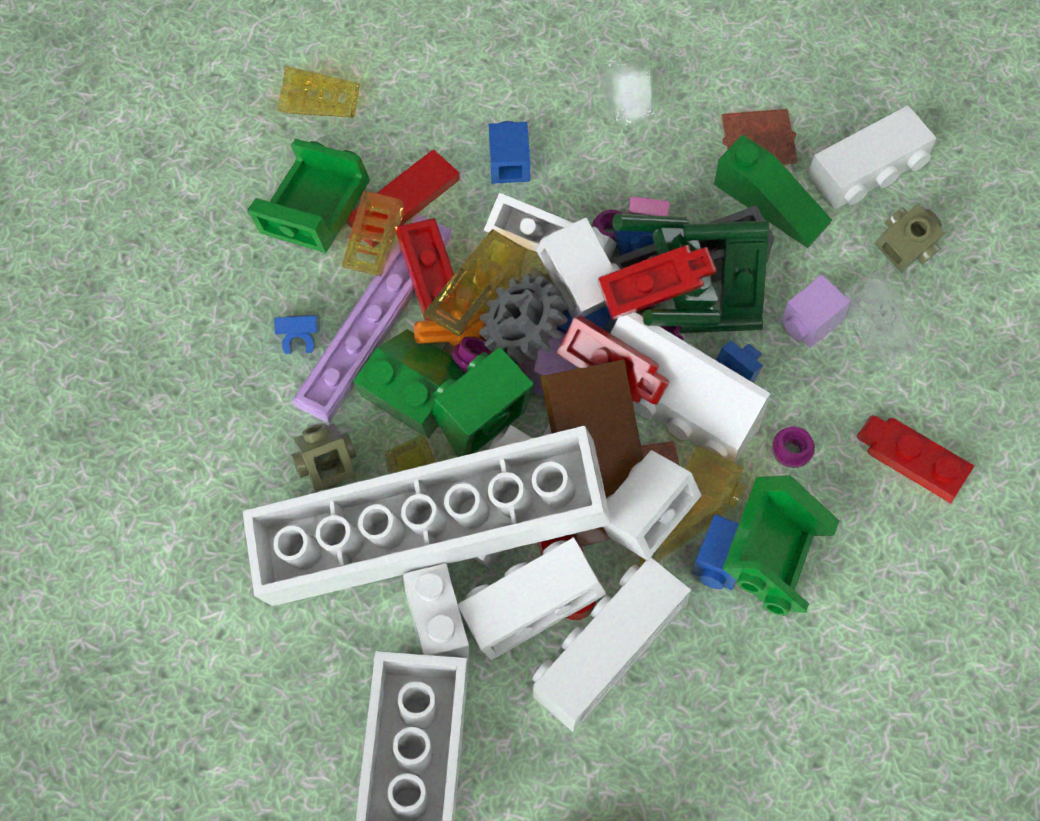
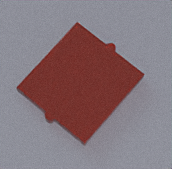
M788 109L722 114L725 134L722 144L727 146V150L743 134L775 155L783 165L797 164L798 159L794 144L796 133L791 129Z

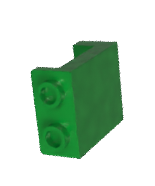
M294 139L291 148L296 156V160L270 202L255 198L248 208V212L260 233L327 253L369 184L370 178L361 157L349 150L340 151L325 147L316 141L307 142Z
M791 475L756 477L722 569L737 580L739 588L752 593L762 601L763 607L767 611L780 616H786L789 612L806 613L809 603L795 592L813 537L835 536L840 520Z

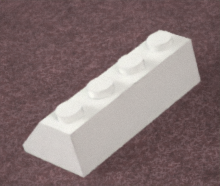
M636 312L618 318L610 334L659 364L657 372L670 381L657 405L649 403L642 398L639 403L633 402L634 410L644 418L651 419L653 417L667 426L668 431L676 438L684 441L689 439L702 447L703 452L710 459L719 463L724 461L733 467L759 431L771 393L659 326H646L643 322V316Z

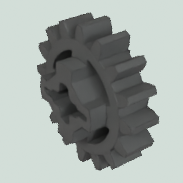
M525 274L522 283H519L513 277L509 281V288L507 290L501 287L496 289L499 296L496 301H486L485 304L490 308V312L480 315V320L487 326L483 327L479 333L486 339L484 345L491 352L501 347L516 364L521 365L525 355L532 361L537 360V351L542 348L547 352L551 350V346L548 343L551 338H561L562 334L557 330V327L567 323L568 319L561 312L568 305L561 298V291L552 283H549L543 276L539 275L535 280L531 275Z

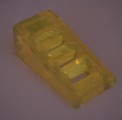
M286 66L277 111L289 114L354 118L360 83ZM308 90L316 91L315 96L308 95ZM324 92H331L330 100L323 98ZM339 93H346L345 103L338 102Z
M363 191L342 262L343 268L379 277L382 276L396 237L397 226L400 225L405 208L401 199ZM373 211L389 216L386 221L370 217ZM367 225H371L385 230L383 234L366 231L365 229ZM362 238L380 242L379 249L360 244ZM357 252L376 256L375 264L355 259Z

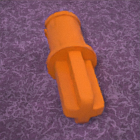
M451 314L448 319L417 321L413 326L414 339L418 344L449 342L455 347L465 337H477L486 341L479 331L487 325L480 320V316L460 317L458 314Z

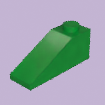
M742 134L720 157L714 185L747 208L756 205L765 220L806 248H809L831 224L832 219L775 155Z

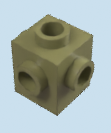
M918 203L908 212L902 207L885 222L889 229L875 242V245L902 273L917 259L923 265L941 249L936 243L945 232L941 228L942 223L937 215L929 209L924 210Z
M325 423L312 425L303 430L302 435L294 438L298 452L291 454L296 470L300 478L308 476L316 492L324 488L337 486L343 481L356 476L350 460L357 457L348 433L341 435L334 423L329 425Z

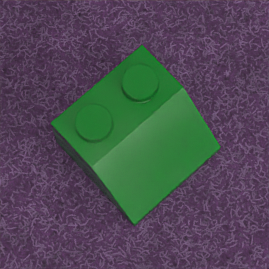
M407 329L377 347L353 382L361 397L429 439L439 426L432 413L434 398L436 397L434 395L435 391L448 379L453 377L457 381L467 372L460 369L453 356L431 343H416L414 333Z
M501 347L497 348L490 355L486 352L478 355L468 365V372L457 381L453 377L448 379L434 393L436 397L434 398L432 413L457 457L476 453L526 412L534 383Z

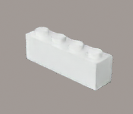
M651 557L641 567L634 564L628 569L619 582L622 588L613 598L608 595L604 596L591 613L594 619L584 630L580 627L575 628L562 644V648L565 651L555 662L550 659L546 660L532 678L536 682L533 685V698L572 732L581 725L688 603L691 589Z

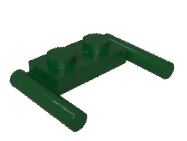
M616 214L613 218V228L616 231L653 232L652 237L658 255L689 245L691 252L701 249L698 240L684 241L683 227L684 224H689L686 217ZM711 277L702 278L704 286L674 297L673 301L676 309H646L643 313L644 324L646 326H718L721 316L718 310H714L713 305L719 300Z
M745 221L684 224V241L724 239L720 298L722 313L718 326H680L681 334L762 330L769 222Z

